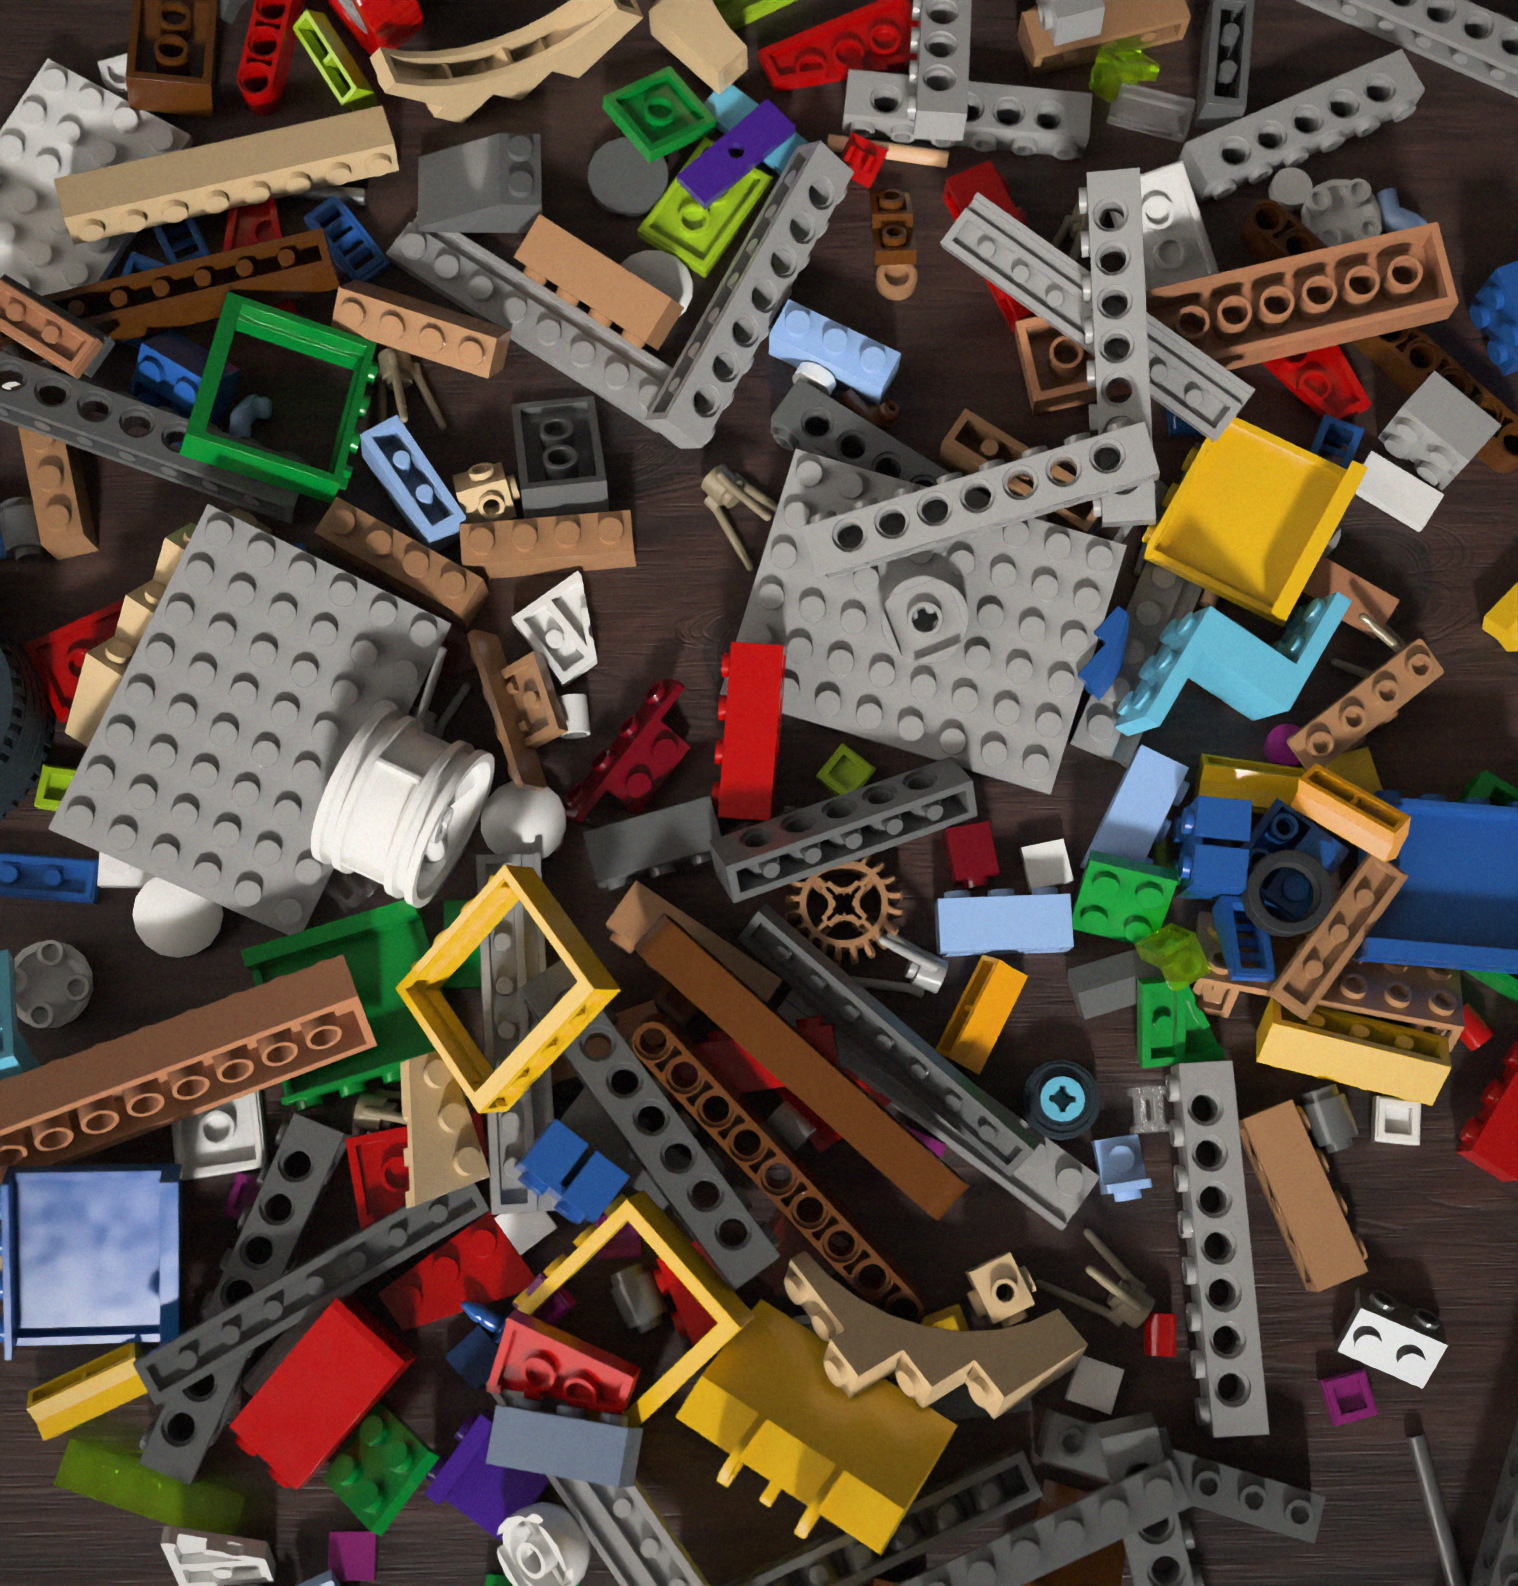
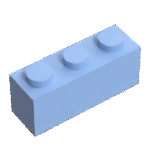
M788 299L769 334V355L796 368L802 362L818 363L832 373L836 381L835 387L846 392L853 389L862 400L872 405L883 402L898 374L901 353Z
M398 415L360 434L362 457L419 542L429 549L438 552L460 539L459 524H466V516Z
M1141 745L1134 753L1132 761L1122 777L1080 868L1085 870L1091 850L1152 864L1153 859L1147 857L1154 842L1159 845L1162 843L1170 828L1172 821L1165 817L1172 804L1177 807L1180 805L1188 790L1190 783L1183 779L1189 767Z
M1056 887L1034 888L1031 890L1032 895L1014 896V889L989 890L988 897H971L970 891L967 890L944 892V898H938L934 904L937 957L1068 952L1074 947L1070 894H1058V888Z

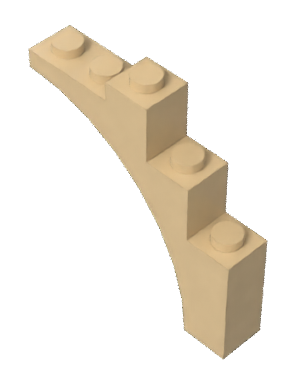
M569 0L550 14L523 28L495 39L465 47L439 51H400L379 47L370 57V60L376 71L378 83L385 93L425 102L434 117L463 124L493 94L521 101L552 71L576 78L581 77L644 17L636 0Z
M655 0L649 10L651 35L717 94L720 95L748 69L747 46L725 23L712 0Z
M236 508L227 513L271 534L272 529L259 522L248 512ZM189 523L164 538L153 579L125 595L115 635L88 651L85 655L65 733L86 747L89 746L196 528V525L193 523Z
M806 1251L790 1259L783 1281L789 1298L795 1304L802 1306L811 1318L817 1335L822 1340L829 1342L822 1361L826 1374L834 1385L841 1386L850 1399L894 1372L902 1391L907 1396L913 1397L921 1409L965 1383L975 1403L980 1407H984L991 1417L996 1419L1075 1368L1088 1346L1087 1342L1059 1309L1028 1323L987 1331L961 1332L926 1327L891 1316L860 1300L829 1277Z

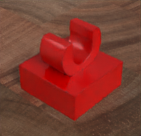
M851 132L839 158L854 172L851 180L871 189L889 151Z

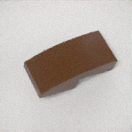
M888 189L881 193H870V219L875 266L916 264L917 248L913 230L914 212L910 192Z

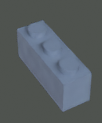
M514 1397L513 1406L496 1405L486 1464L618 1488L634 1487L643 1428L628 1426L629 1416L601 1412L600 1421L584 1418L585 1409L557 1405L556 1413L540 1410L542 1401Z

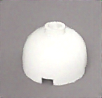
M552 1502L531 1504L512 1514L499 1527L497 1535L503 1532V1545L497 1548L498 1558L505 1575L513 1586H576L584 1577L591 1555L589 1540L572 1513L562 1505Z

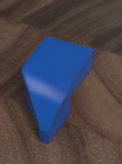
M1119 606L1094 632L1098 637L1101 649L1078 674L1079 679L1084 683L1086 692L1098 701L1109 690L1124 666L1128 641L1129 614Z

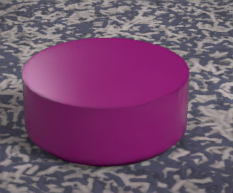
M1281 724L1266 736L1263 749L1266 758L1271 764L1291 767L1300 764V761L1287 744V739L1297 732L1300 727L1294 724Z

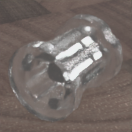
M1167 1086L1126 1089L1127 1096L1132 1098L1134 1125L1130 1127V1134L1171 1132L1170 1124L1165 1122L1163 1095L1167 1094ZM1146 1100L1150 1101V1121L1147 1120Z

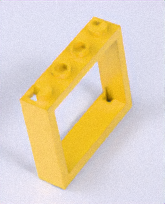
M504 865L496 875L491 874L488 879L489 883L475 898L468 901L462 907L461 914L451 926L436 936L433 942L434 945L420 960H417L410 966L412 970L395 988L478 1113L508 1111L621 990L532 867ZM520 900L578 982L494 1072L439 989Z
M644 1190L628 1199L624 1194L615 1199L604 1210V1214L608 1219L599 1228L594 1223L586 1228L573 1241L577 1249L568 1258L564 1253L557 1257L543 1271L547 1279L530 1296L526 1293L528 1290L526 1288L513 1301L519 1306L518 1310L531 1316L628 1221L718 1322L708 1334L622 1414L629 1416L628 1426L639 1427L755 1317ZM585 1409V1414L589 1419L600 1421V1411Z

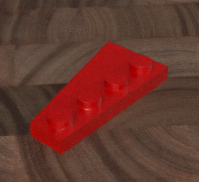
M878 0L758 50V60L774 92L848 80L849 69L882 73L909 70L910 60H917L918 53H910L912 27H919V21L912 20V5L909 0Z

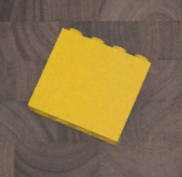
M1235 417L1216 443L1206 437L1200 450L1192 447L1181 468L1182 471L1186 472L1180 485L1172 483L1161 505L1167 508L1160 521L1156 520V524L1148 526L1142 538V542L1147 544L1144 559L1283 627L1356 493L1368 467L1352 460L1348 469H1345Z

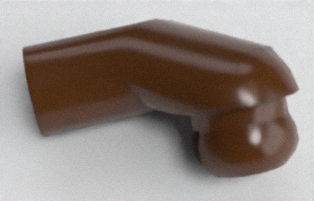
M853 389L848 390L837 401L881 430H887L895 426L900 416V407L894 401L885 400L881 404L867 405Z

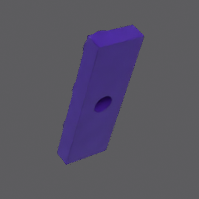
M766 99L677 175V182L706 210L795 134V125ZM739 155L741 157L733 158L732 156Z

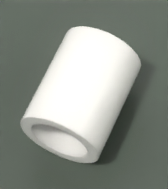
M567 694L558 697L569 730L562 734L561 738L577 739L589 736L591 731L587 696L585 694Z

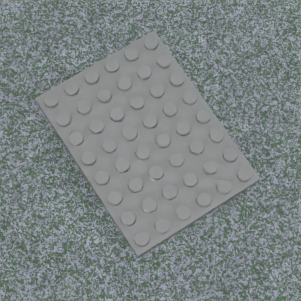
M795 449L736 642L784 645L787 648L782 714L936 761L952 757L962 769L1050 795L1084 687V683L1079 679L1078 674L1093 658L1098 642V637L1094 632L1104 622L1127 545L1031 518L820 582L814 572L802 526L811 524L810 518L817 514L835 511L836 516L853 511L852 505L859 501L877 498L878 503L895 498V491L918 484ZM919 485L920 490L925 489V488H928V487ZM966 499V504L972 509H982L987 506V504ZM933 502L926 507L924 518L930 522H940L946 517L948 507L942 502ZM891 515L883 522L882 530L887 535H897L903 531L906 520L900 515ZM856 527L845 530L841 536V545L845 548L857 547L862 542L863 531ZM917 576L935 577L957 588L962 594L969 612V624L966 638L962 645L951 657L930 665L909 663L896 654L886 642L881 625L885 602L888 600L891 592L903 581ZM920 609L917 611L918 619L912 622L915 628L922 627L925 632L932 631V623L938 620L935 613L928 614L925 609ZM727 677L724 678L720 691L721 695H727Z
M207 504L48 829L287 935L304 931L334 869L332 864H324L316 860L311 851L313 825L328 782L346 748L373 714L384 707L390 706L401 711L404 717L408 715L451 623Z

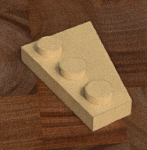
M437 1050L401 1062L402 1118L407 1121L408 1148L404 1149V1166H409L410 1191L405 1192L407 1209L488 1178L491 1175L460 1085Z

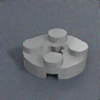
M931 576L913 577L896 586L885 602L881 617L883 634L889 647L905 661L923 665L939 663L951 657L964 642L969 624L968 607L962 594L951 584ZM920 609H925L928 614L935 613L938 620L932 623V631L925 632L922 627L915 628L912 622L918 619L917 611Z

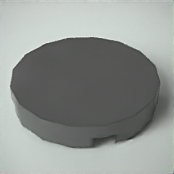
M621 137L605 143L595 152L588 166V185L594 201L605 212L613 215L614 213L624 215L625 218H636L650 213L665 193L669 183V170L664 156L648 163L627 137Z

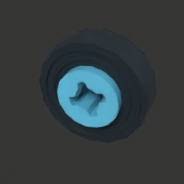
M1063 1059L1046 1061L1033 1069L1024 1080L1019 1097L1022 1115L1027 1123L1044 1137L1058 1141L1076 1138L1089 1130L1098 1117L1101 1104L1099 1087L1091 1073L1078 1063Z

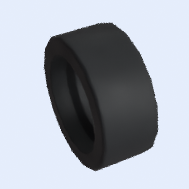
M1284 849L1262 857L1249 868L1247 889L1241 893V901L1246 915L1257 928L1273 936L1291 937L1312 930L1325 919L1332 905L1333 886L1328 871L1316 858L1303 851ZM1281 867L1294 868L1302 872L1310 881L1313 889V900L1308 911L1301 917L1292 920L1279 919L1270 914L1263 906L1260 897L1261 884L1265 876L1272 870Z

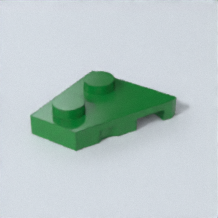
M1181 974L1137 978V1062L1142 1068L1225 1060V1053L1222 1047L1217 1043L1209 1027L1208 1020L1203 1011L1198 1007L1190 986Z

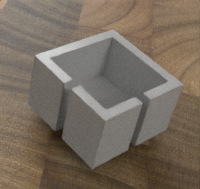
M1434 371L1400 408L1378 436V439L1384 443L1387 451L1393 456L1403 458L1405 461L1410 459L1414 462L1413 468L1416 469L1418 476L1427 484L1435 485L1442 491L1502 425Z

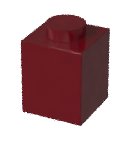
M989 821L946 828L942 839L952 887L963 885L964 890L967 891L989 887V880H994L999 874Z

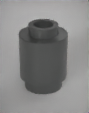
M15 497L0 504V531L7 557L16 559L18 563L22 564L41 560L47 550L41 545L32 498Z
M1337 1084L1302 1094L1305 1105L1301 1108L1309 1120L1310 1132L1316 1148L1325 1146L1328 1153H1333L1354 1146L1351 1137L1360 1133L1345 1093L1340 1094Z
M643 1262L637 1263L609 1277L614 1287L610 1289V1292L627 1330L636 1326L640 1335L664 1323L661 1314L669 1309L652 1271L647 1272Z

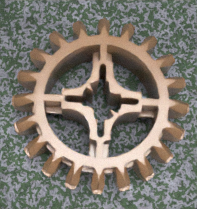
M872 855L861 858L860 862L852 861L805 878V882L798 880L790 883V887L800 894L785 896L786 905L798 908L785 914L786 921L790 923L801 922V924L794 928L803 936L807 934V939L813 945L817 944L820 946L819 950L826 956L828 951L834 952L833 962L838 966L842 963L843 953H850L852 966L858 965L859 956L857 951L860 950L864 951L869 960H873L876 954L871 944L875 942L880 948L886 950L887 947L878 942L879 936L883 935V931L890 935H897L899 927L888 919H900L903 917V909L890 906V904L898 903L902 900V892L887 891L897 883V878L895 875H889L883 879L880 878L886 869V864L883 861L877 863L872 869L869 868ZM840 874L861 878L845 888L837 887L830 881H825V879ZM872 887L877 893L881 904L880 916L875 925L867 919V915L860 907L861 902L866 897V893ZM814 889L821 895V899L828 906L827 911L821 917L822 921L816 927L812 924L807 913L808 901ZM854 897L852 912L855 916L853 914L846 916L845 912L843 916L838 914L834 916L836 913L835 900L842 898L844 902L845 898L852 900ZM840 926H850L857 932L861 931L864 934L852 940H836L826 936L829 932L832 933Z

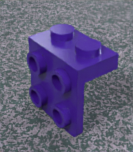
M486 1410L480 1414L478 1419L470 1415L454 1436V1439L460 1444L450 1458L442 1454L425 1478L432 1483L424 1495L438 1505L445 1500L495 1538L503 1541V1532L497 1535L501 1524L518 1510L534 1504L550 1480L546 1474L486 1464L494 1414Z

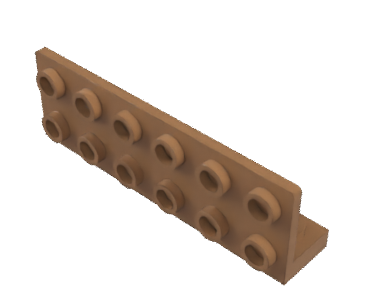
M1200 911L1196 919V970L1189 986L1195 996L1198 1007L1204 1014L1228 1018L1240 991L1269 996L1266 992L1274 982L1230 980L1216 932L1213 913ZM1235 919V924H1247L1246 920ZM1310 931L1291 937L1270 935L1276 978ZM1237 933V938H1251L1250 934ZM1239 947V952L1255 953L1254 948ZM1355 952L1317 1004V1006L1408 1022V1028L1448 1037L1450 1052L1465 1028L1459 969L1355 961ZM1241 961L1242 968H1260L1258 962Z

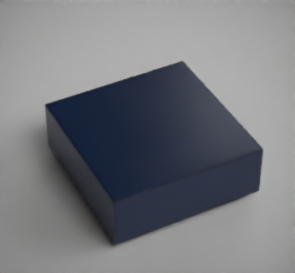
M478 1325L445 1358L474 1391H477L490 1378L499 1345L493 1341L491 1335L483 1326Z

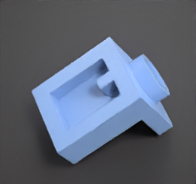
M1133 1134L1091 1141L1097 1175L1100 1176L1099 1186L1101 1195L1114 1193L1115 1202L1142 1198L1141 1189L1152 1187L1151 1178H1146L1139 1135Z

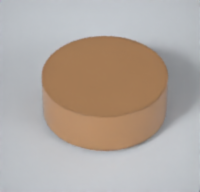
M914 264L879 265L876 274V287L882 296L889 300L899 301L908 298L914 292L917 283V270Z

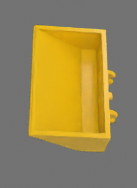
M760 1299L751 1311L755 1317L725 1344L699 1378L676 1418L730 1454L717 1478V1481L728 1487L743 1464H746L770 1480L759 1501L771 1507L779 1492L783 1489L807 1505L808 1508L794 1532L795 1534L805 1539L819 1516L822 1515L882 1556L957 1425L928 1406L921 1409L913 1397L907 1396L902 1389L885 1378L850 1399L841 1386L834 1385L826 1374L822 1361L829 1342L822 1340L803 1325Z

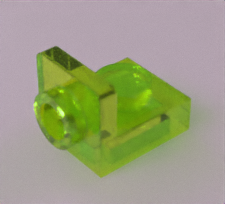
M1099 48L1095 65L1091 70L1089 88L1105 101L1116 102L1122 83L1137 85L1138 81H1156L1161 65L1138 49Z
M1170 923L1134 944L1141 960L1159 967L1169 989L1175 992L1204 977L1211 971L1196 934Z

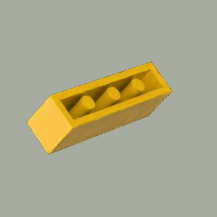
M1271 997L1256 1031V1062L1431 1106L1452 1068L1448 1037L1316 1005L1308 1018L1302 1020Z

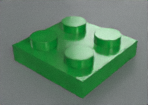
M671 66L603 96L602 108L648 163L715 132L716 118Z
M1091 850L1071 909L1073 929L1143 947L1156 943L1178 883V871Z
M378 1401L323 1475L322 1479L370 1532L382 1536L439 1459V1455L389 1405Z

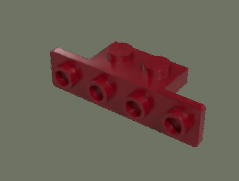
M664 678L662 681L654 683L647 690L644 696L645 703L636 714H632L624 720L618 729V738L610 748L602 750L596 756L592 763L593 770L584 782L576 784L567 794L565 799L567 804L564 806V814L567 818L582 822L605 791H608L632 813L640 814L690 748L685 741L661 721L662 717L685 689V686L680 681Z

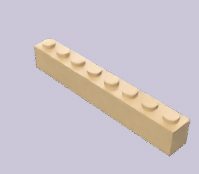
M381 105L54 179L64 221L73 244L76 245L128 232H138L142 229L163 224L177 223L202 215L220 213L250 204H260L272 198L277 199L290 195H299L307 191L333 185H342L346 182L382 176L386 173L399 171L395 143L383 106Z

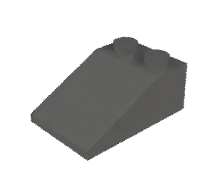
M498 133L418 157V232L528 233L538 215H542L541 134Z
M594 396L511 404L524 519L609 512L607 480Z

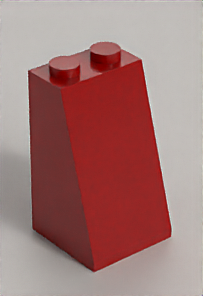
M355 1296L335 1298L229 1425L237 1433L234 1440L247 1454L255 1457L258 1453L270 1465L268 1473L278 1484L287 1489L292 1486L298 1490L312 1479L419 1356Z

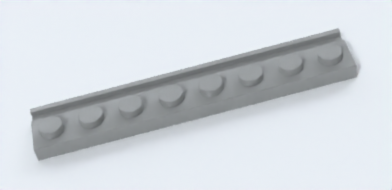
M977 192L968 208L964 209L941 240V247L1095 357L1094 343L1086 344L1085 317H1093L1092 300L1084 301L1083 274H1091V272ZM1111 298L1103 305V310L1111 316H1118L1127 309L1126 302L1121 298ZM1147 313L1150 397L1216 443L1248 399L1254 394L1255 389ZM1113 341L1106 346L1104 352L1109 358L1118 360L1124 358L1130 349L1122 341Z
M417 216L412 223H408L386 252L387 259L392 264L478 319L511 329V340L658 433L644 419L673 369L645 350L637 348L620 337V334L603 326L588 316L587 313L569 304L546 287L535 282L459 232H418Z
M1196 442L1194 447L1200 450L1202 444ZM1183 471V474L1180 478L1178 485H1180L1183 481L1186 472ZM1146 560L1125 610L1129 614V629L1124 666L1100 701L1092 695L1089 696L1069 744L1104 759L1116 761L1123 767L1127 768L1130 765L1143 732L1126 736L1114 728L1120 717V714L1117 713L1118 706L1130 691L1135 692L1142 680L1138 676L1141 667L1151 655L1156 656L1163 644L1159 641V638L1164 628L1171 620H1179L1189 612H1193L1202 587Z
M540 853L476 855L477 895L489 883L488 879L491 874L496 875L504 865L532 867L542 880ZM520 900L479 944L484 1057L494 1072L539 1024L521 999L519 988L546 970L545 935ZM551 1065L508 1111L487 1113L488 1159L491 1175L489 1177L491 1215L556 1211L554 1206L558 1201L547 1192L540 1196L531 1192L517 1180L522 1173L515 1168V1165L545 1126L554 1120Z
M793 988L776 1010L795 1028H797L796 1019L822 1016L823 1024L832 1023ZM834 1024L839 1061L843 1068H848L855 1073L862 1082L874 1091L880 1092L892 1101L891 1105L946 1144V1146L1059 1230H1064L1072 1215L1076 1213L1100 1176L1050 1139L1038 1133L1027 1122L983 1091L1041 1141L1036 1150L1009 1177Z
M506 1389L501 1394L491 1393L499 1405L513 1406L514 1397L524 1398L523 1392ZM543 1396L540 1400L542 1401L541 1411L556 1413L557 1405L569 1406L564 1399ZM546 1475L620 1586H710L636 1478L634 1487L618 1488Z

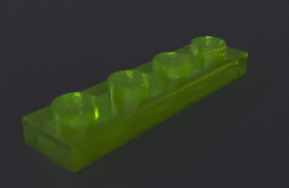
M76 1437L69 1440L53 1483L54 1486L171 1526L230 1536L234 1535L247 1498L246 1495L202 1480L188 1485L139 1464L140 1459Z

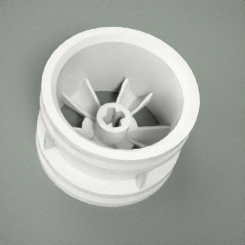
M389 706L378 710L354 736L328 782L313 825L311 837L313 857L324 864H332L335 869L345 874H350L354 871L384 885L387 894L395 898L404 897L406 903L416 908L425 906L446 883L474 834L493 781L495 769L493 755L481 749L475 751L471 744L463 740L449 744L424 732V726L420 720L412 716L404 717L401 711Z

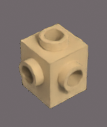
M488 462L479 463L472 466L467 472L452 476L461 510L466 516V524L504 521L517 517L513 501L520 500V494L514 475L506 477L501 462L496 464Z
M1004 1252L965 1271L973 1288L972 1291L967 1293V1296L978 1318L986 1316L988 1322L992 1324L1000 1321L1003 1328L1028 1317L1025 1309L1035 1304L1031 1293L1036 1291V1287L1025 1266L1018 1268L1010 1252ZM1000 1284H1004L1007 1289V1294L1002 1300H999L996 1296V1289Z

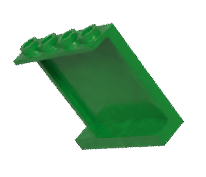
M401 900L241 950L244 965L252 971L256 986L270 982L276 977L286 976L308 968L319 961L343 955L377 1046L283 1081L282 1085L286 1097L281 1098L282 1105L296 1106L298 1112H303L324 1105L323 1097L340 1092L341 1098H348L366 1092L367 1083L383 1079L384 1085L400 1082L401 1062L436 1050L395 989L412 970L410 966L417 960H420L432 947L421 908H416L406 903L405 900ZM442 985L439 991L447 1001L445 991Z

